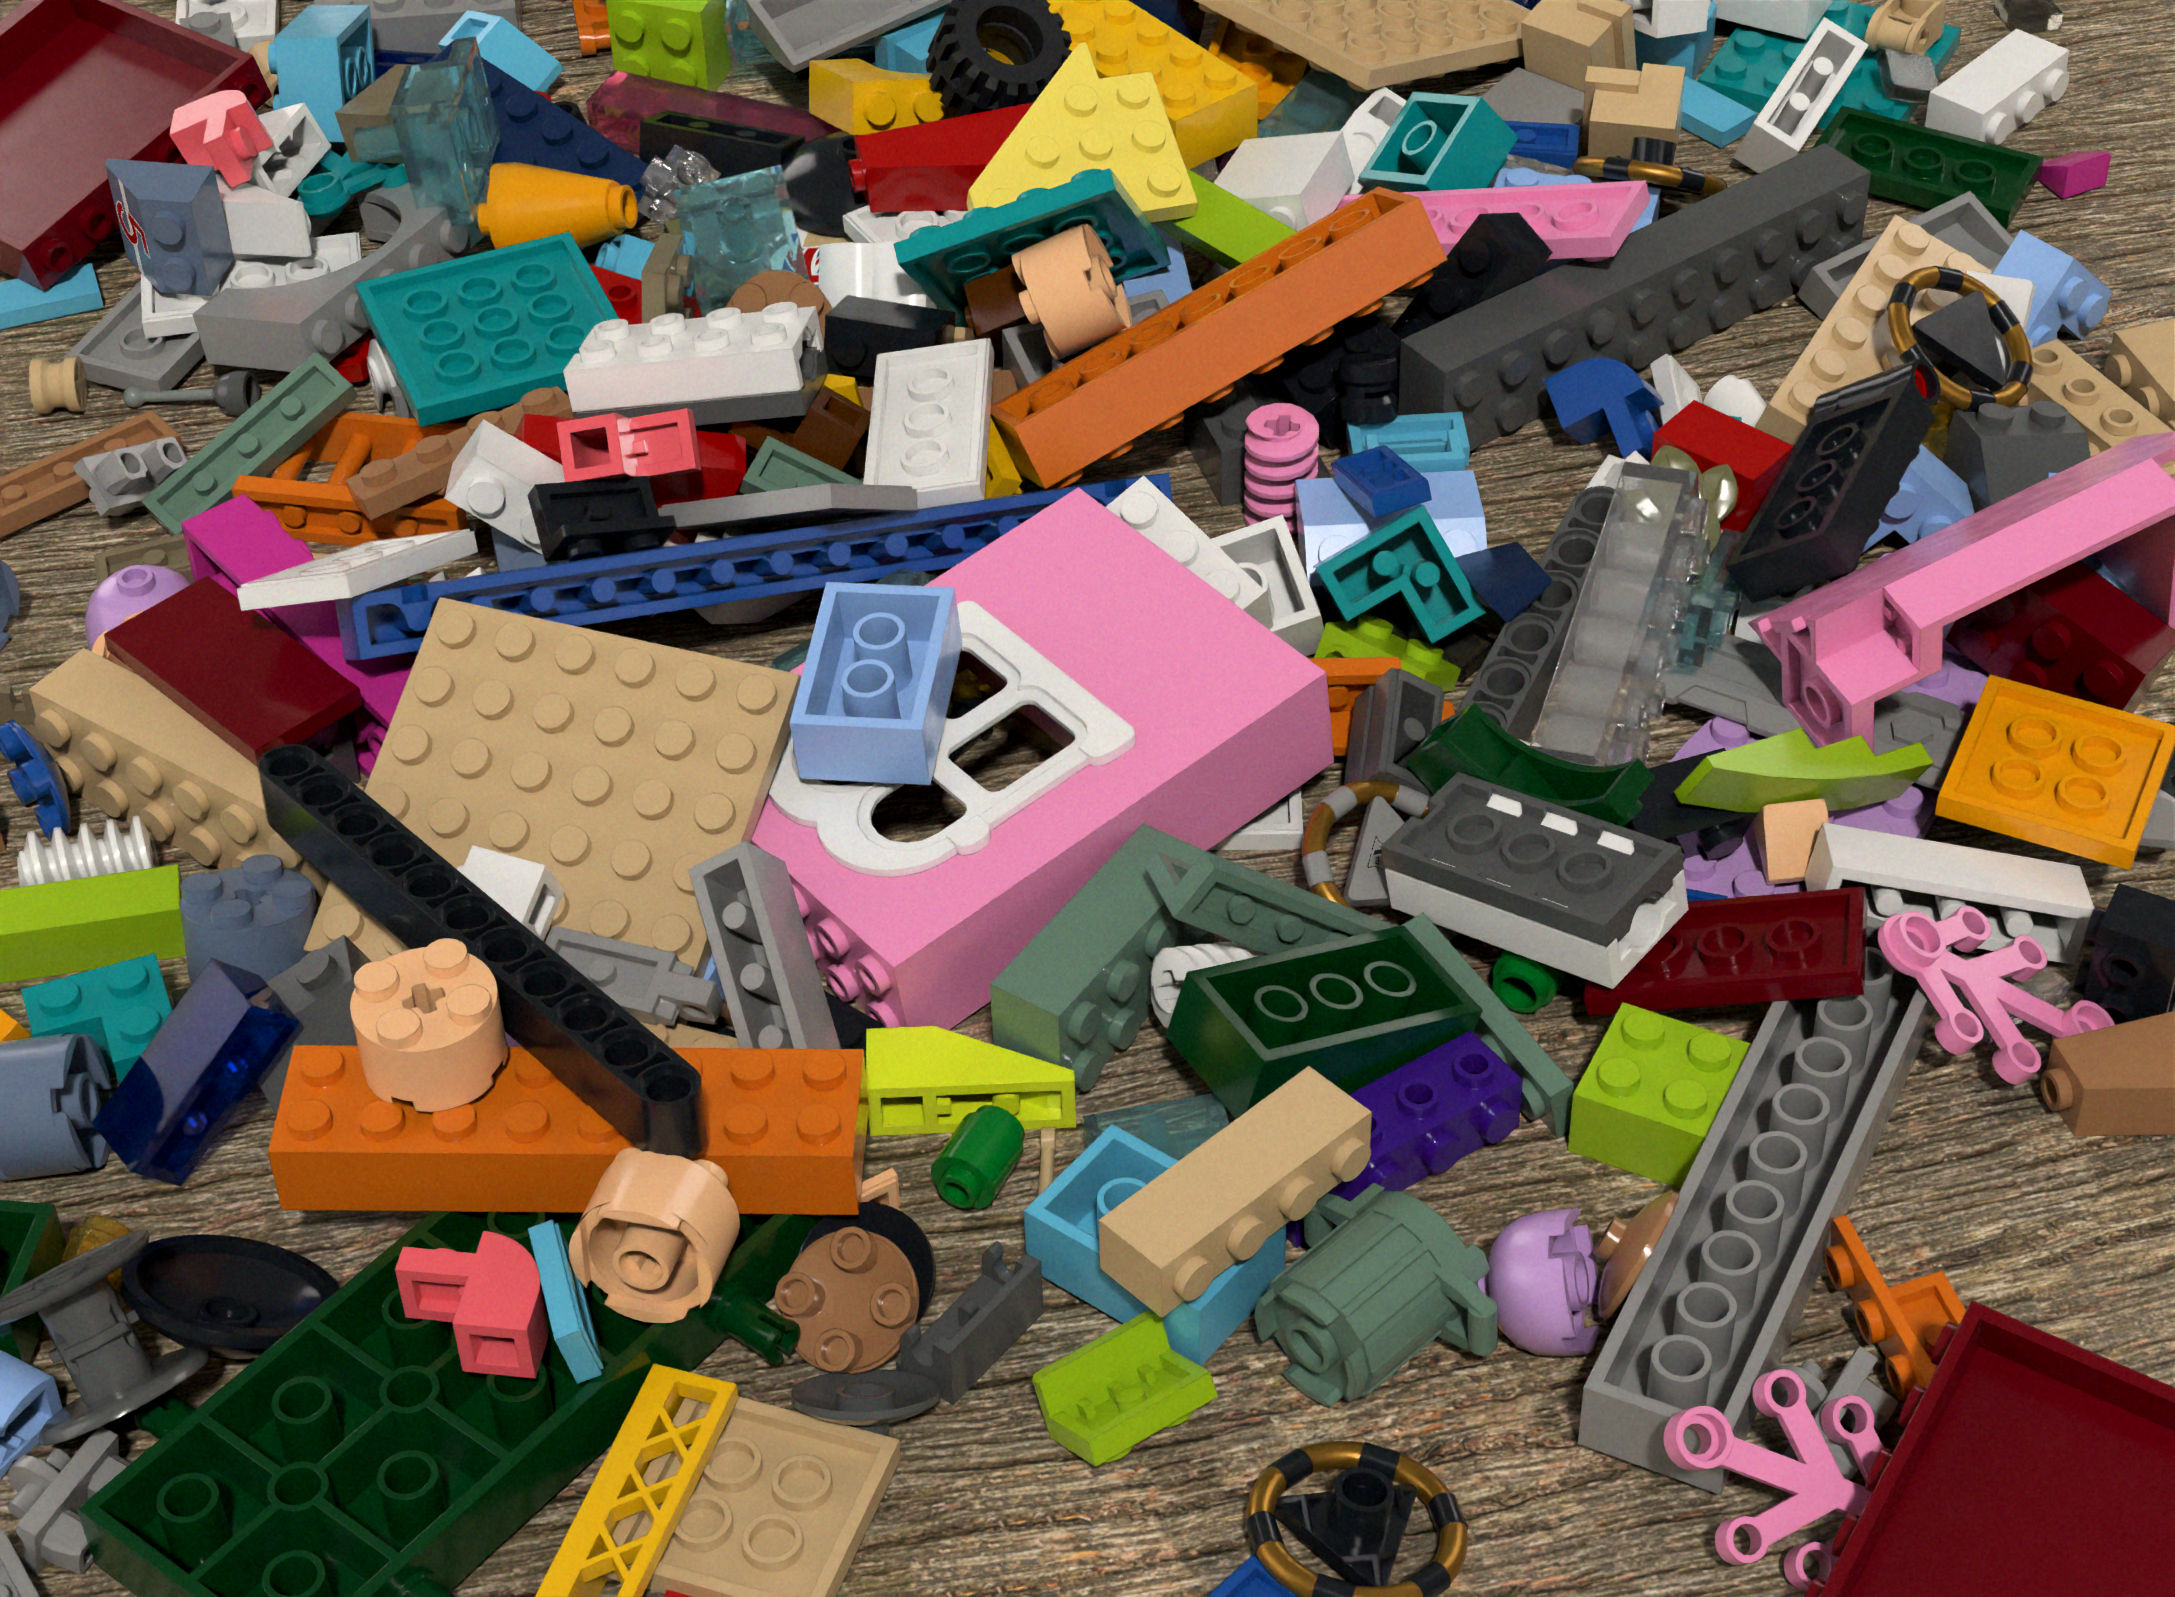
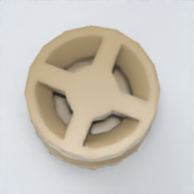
M66 356L62 362L51 363L46 358H32L29 366V389L33 408L37 414H50L57 407H66L71 412H84L87 404V381L81 357Z

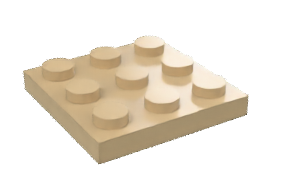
M739 1397L646 1589L663 1594L666 1593V1590H671L691 1597H836L901 1460L900 1440ZM684 1398L672 1421L675 1428L705 1417L711 1404ZM691 1444L686 1446L687 1450H689ZM674 1451L651 1460L642 1477L646 1487L677 1475L681 1464ZM662 1503L656 1505L659 1510ZM645 1510L619 1521L611 1536L616 1547L648 1534L652 1524ZM633 1563L626 1566L629 1571ZM615 1571L603 1575V1577L619 1581Z

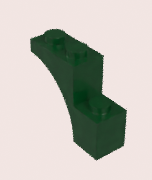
M1475 702L1440 722L1405 761L1433 794L1439 791L1457 772H1461L1621 827L1629 823L1641 811L1643 804L1638 798L1655 779L1654 775L1639 758L1618 765L1587 766L1557 759L1542 753L1500 727Z

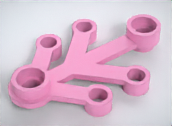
M1962 906L1949 918L1937 922L1918 911L1895 914L1889 917L1878 930V942L1886 962L1896 971L1916 978L1941 1016V1019L1935 1024V1035L1942 1047L1952 1054L1963 1055L1980 1042L1984 1036V1029L1980 1020L1973 1012L1963 1007L1949 984L1951 982L1959 986L1999 1048L1992 1056L1993 1066L2000 1077L2010 1084H2023L2041 1068V1057L2034 1045L2023 1038L2007 1012L2052 1035L2053 1040L2115 1025L2110 1015L2094 1002L2081 1000L2064 1012L2003 980L2004 978L2012 977L2017 981L2027 982L2047 965V955L2043 947L2029 936L2019 935L2006 947L1967 961L1945 950L1953 946L1961 952L1969 953L1989 938L1991 927L1987 918L1982 912L1972 906Z
M1778 1369L1761 1375L1753 1386V1400L1762 1414L1778 1419L1799 1461L1734 1437L1728 1419L1713 1407L1697 1406L1679 1411L1670 1418L1665 1427L1664 1446L1668 1456L1678 1467L1696 1472L1719 1466L1793 1494L1754 1517L1741 1516L1731 1518L1720 1524L1715 1534V1547L1720 1557L1732 1565H1744L1759 1561L1766 1554L1769 1545L1833 1510L1846 1515L1852 1512L1861 1516L1872 1494L1865 1490V1486L1844 1479L1805 1402L1806 1387L1803 1380L1798 1374L1788 1369ZM1775 1380L1781 1382L1787 1390L1788 1399L1784 1407L1776 1404L1772 1398L1771 1386ZM1856 1395L1832 1399L1822 1410V1429L1832 1441L1849 1445L1866 1483L1872 1464L1879 1451L1883 1448L1874 1429L1875 1419L1873 1410L1866 1400ZM1844 1406L1849 1408L1855 1416L1856 1424L1852 1433L1843 1428L1839 1419L1840 1411ZM1687 1427L1693 1428L1700 1437V1449L1696 1454L1689 1452L1685 1446L1683 1433ZM1738 1527L1745 1529L1750 1537V1548L1745 1555L1736 1549L1733 1542V1535ZM1835 1538L1825 1544L1820 1542L1799 1544L1788 1551L1784 1560V1572L1788 1581L1795 1588L1807 1591L1813 1581L1807 1577L1803 1569V1559L1808 1552L1814 1555L1819 1563L1817 1578L1827 1582L1838 1560L1837 1557L1831 1554Z

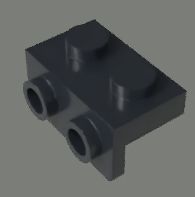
M648 476L535 484L527 495L545 562L576 561L662 548L677 529L673 515L659 516Z

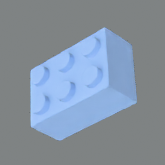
M826 582L789 722L799 777L801 779L931 785L962 647L955 587Z

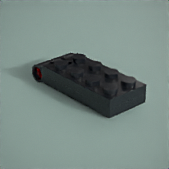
M1916 359L1823 393L1816 398L1814 414L1725 566L1752 604L1775 596L1779 598L1790 597L1805 586L1824 580L1831 583L1852 573L1859 564L1858 557L1869 537L1878 529L1881 515L1890 499L1899 491V482L1910 462L1919 454V446L1935 418L1929 406L1934 405L1939 400L1941 389L1938 375L1928 361Z

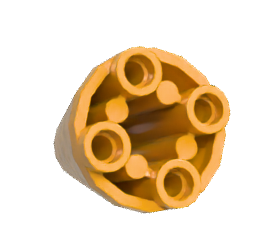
M519 162L495 163L491 166L487 202L480 203L477 210L479 229L483 235L491 236L495 249L570 231L581 250L618 236L625 229L634 228L638 217L637 199L629 185H620L614 180Z

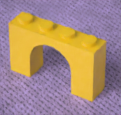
M987 52L998 61L1014 65L1008 57L1000 52ZM859 58L809 61V113L842 131L848 132L850 135H866L957 117L958 110L953 106L946 108L940 101L942 92L933 91L929 83L932 74L885 70Z

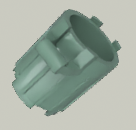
M1372 1183L1351 1201L1328 1193L1318 1199L1312 1210L1303 1217L1304 1239L1312 1248L1268 1283L1269 1288L1266 1294L1257 1300L1254 1318L1262 1343L1274 1335L1293 1363L1283 1372V1375L1307 1397L1325 1406H1332L1341 1398L1349 1402L1362 1396L1366 1398L1437 1336L1480 1356L1494 1353L1498 1346L1497 1304L1492 1298L1487 1297L1478 1286V1281L1491 1271L1485 1253L1473 1243L1466 1248L1445 1219L1422 1200L1402 1191H1383L1385 1187L1376 1183ZM1332 1222L1337 1225V1227L1334 1230Z

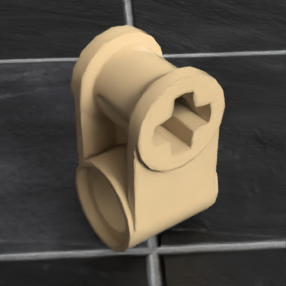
M1888 0L1884 5L1876 9L1869 21L1865 34V43L1869 44L1867 50L1877 52L1880 49H1884L1904 56L1907 63L1918 64L1926 51L1942 36L1947 0Z

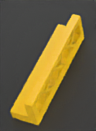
M655 1363L652 1365L535 1597H599L608 1579L603 1577V1575L615 1571L622 1585L617 1597L643 1596L739 1398L737 1384ZM684 1398L711 1404L705 1417L675 1428L672 1421ZM691 1444L689 1450H687L686 1446ZM674 1451L681 1464L677 1475L646 1487L642 1477L651 1460ZM662 1503L659 1510L656 1505ZM645 1510L652 1524L648 1534L616 1547L611 1536L619 1521ZM633 1563L629 1571L626 1566Z

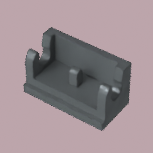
M998 1241L994 1242L982 1255L983 1274L923 1334L920 1327L914 1323L901 1334L899 1339L901 1357L896 1361V1370L924 1375L935 1380L940 1386V1398L952 1405L1044 1313L1041 1261L1025 1252L1016 1261L1014 1272H1011L1003 1262L1002 1255L1004 1251L1001 1243Z

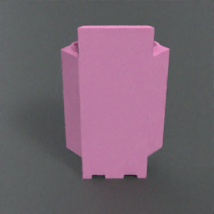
M2175 431L2132 437L1748 622L1781 662L1782 704L1790 711L1819 748L1862 735L1874 753V702L1942 670L1943 626L2093 553L2148 611L2174 629L2175 477H2170L2161 466L2175 459Z

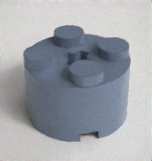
M268 854L251 856L242 862V867L227 869L214 874H194L182 881L180 912L188 976L191 983L203 993L224 998V987L244 989L245 994L254 986L264 984L297 964L307 955L303 948L317 914L315 887L306 876L296 871L282 868V860L277 856Z
M63 1033L0 1042V1181L85 1171L89 1168L100 1167L106 1163L113 1142L114 1111L101 1113L99 1091L111 1089L104 1057L92 1036L88 1034Z

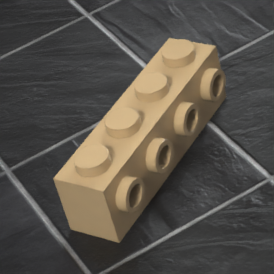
M2059 339L2031 348L2033 361L2031 382L2026 395L2014 406H2032L2036 401H2051L2062 405L2087 432L2091 457L2132 437L2174 432ZM2174 459L2161 466L2170 477H2175Z
M1310 1066L1306 1067L1100 1218V1269L1161 1318L1185 1300H1195L1206 1291L1214 1278L1238 1260L1244 1261L1251 1258L1262 1247L1268 1237L1289 1221H1297L1305 1217L1315 1206L1318 1199L1342 1181L1349 1182L1355 1179L1364 1170L1371 1156L1372 1112Z

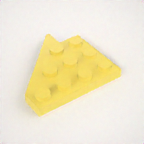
M1084 42L1077 44L970 187L966 205L968 211L979 207L996 208L1016 201L1017 197L1027 190L1034 188L1051 189L1070 182L1071 178L1081 171L1088 169L1105 170L1108 168L1113 171L1150 223L1193 217L1196 213L1198 201L1152 72L1099 79L1087 43Z

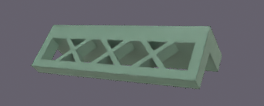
M1156 851L1145 865L1174 919L1266 954L1396 927L1207 851H1204L1193 865Z

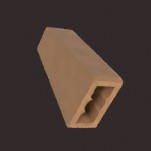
M2175 1011L2052 1040L2047 1068L2041 1075V1090L2048 1107L2052 1111L2059 1112L2073 1136L2175 1135Z

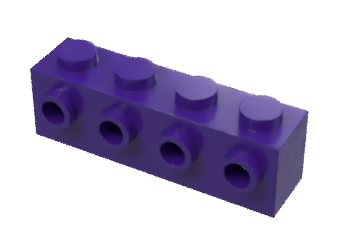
M1470 1030L1349 1094V1096L1372 1112L1370 1161L1355 1179L1349 1182L1342 1181L1330 1190L1328 1194L1337 1195L1351 1201L1372 1183L1385 1187L1383 1191H1403L1433 1173L1447 1171L1459 1159L1488 1143L1502 1141L1514 1129L1519 1127L1523 1079ZM1303 1218L1297 1221L1291 1220L1286 1224V1238L1295 1248L1306 1243L1304 1239ZM1332 1222L1334 1230L1337 1227V1225Z

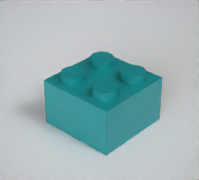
M1412 92L1358 178L1370 190L1376 187L1397 192L1487 188L1495 174L1505 165L1507 155L1519 137L1482 97Z

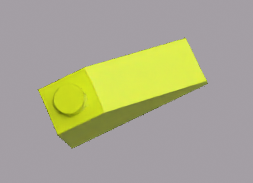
M937 1026L866 1029V1081L870 1136L954 1133L967 1114L976 1112L978 1108L985 1105L998 1106L1007 1110L1019 1120L1024 1130L1041 1129L1042 1127L1076 1128L1074 1070Z

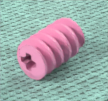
M1273 403L1254 410L1245 420L1249 431L1245 434V449L1247 450L1245 453V467L1247 470L1245 471L1244 485L1246 486L1244 491V504L1246 505L1244 509V522L1247 526L1283 514L1289 532L1292 535L1298 532L1294 482L1297 479L1318 478L1319 424L1315 417L1302 407L1290 403Z

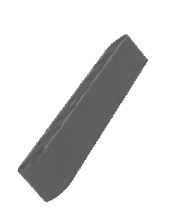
M1595 486L1579 492L1573 499L1538 563L1551 577L1552 584L1511 622L1509 621L1504 624L1457 712L1475 702L1500 727L1517 739L1527 742L1578 647L1580 637L1587 630L1589 623L1627 555L1629 548L1627 502L1618 490L1606 486Z

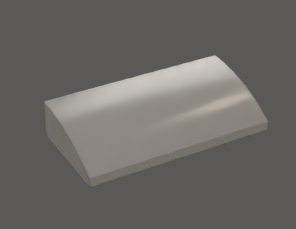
M746 0L750 29L777 61L788 70L796 73L809 67V61L825 60L947 5L952 0Z
M1971 191L1908 220V222L1922 227L1927 233L1959 252L1970 255L1976 262L1992 270V273L2014 241L2010 234ZM1882 234L1810 269L1797 295L1821 320H1825Z

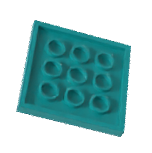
M1833 0L1806 40L1739 24L1700 75L1697 82L1760 113L1824 17L1865 42L1869 21L1879 6L1870 7L1848 0ZM1944 24L1941 38L1935 41L1916 65L1905 62L1904 56L1884 49H1880L1877 52L1866 49L1816 128L1825 130L1842 105L1908 122L1959 47L1962 29Z
M1110 168L1081 171L1075 174L1068 183L1051 189L1034 188L1021 193L1014 202L996 208L979 207L970 210L963 216L962 220L942 227L936 225L921 227L913 231L908 239L893 243L898 265L941 310L956 312L955 325L969 328L965 318V307L969 305L964 288L965 284L1012 265V254L1072 227L1089 224L1095 230L1114 264L1109 270L1115 284L1171 265L1165 242Z
M570 231L355 283L356 294L359 297L363 314L420 428L432 424L449 423L456 418L488 410L504 409L511 404L519 403L526 393L538 388L558 386L563 392L567 391L563 370L574 354L579 353V348L595 325L603 321L620 319Z

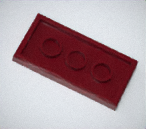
M208 575L104 634L107 649L111 654L255 766L258 765V759L263 753L282 745L299 744L363 705L359 687L254 609L241 611L239 599Z
M1853 887L1689 901V910L1614 989L1586 979L1584 1001L1588 1016L1616 1014L1622 1002L1649 1011L1863 995L1868 911L1865 888Z

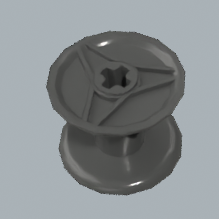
M139 1230L95 1247L35 1277L0 1298V1326L38 1312L55 1345V1348L48 1354L53 1364L61 1360L64 1362L81 1397L65 1406L46 1421L39 1432L38 1440L40 1445L50 1446L70 1440L137 1409L193 1375L208 1363L212 1354L203 1350L182 1348L150 1360L131 1325L140 1320L136 1311L133 1309L124 1311L107 1275L124 1266L144 1250L149 1242L148 1230Z

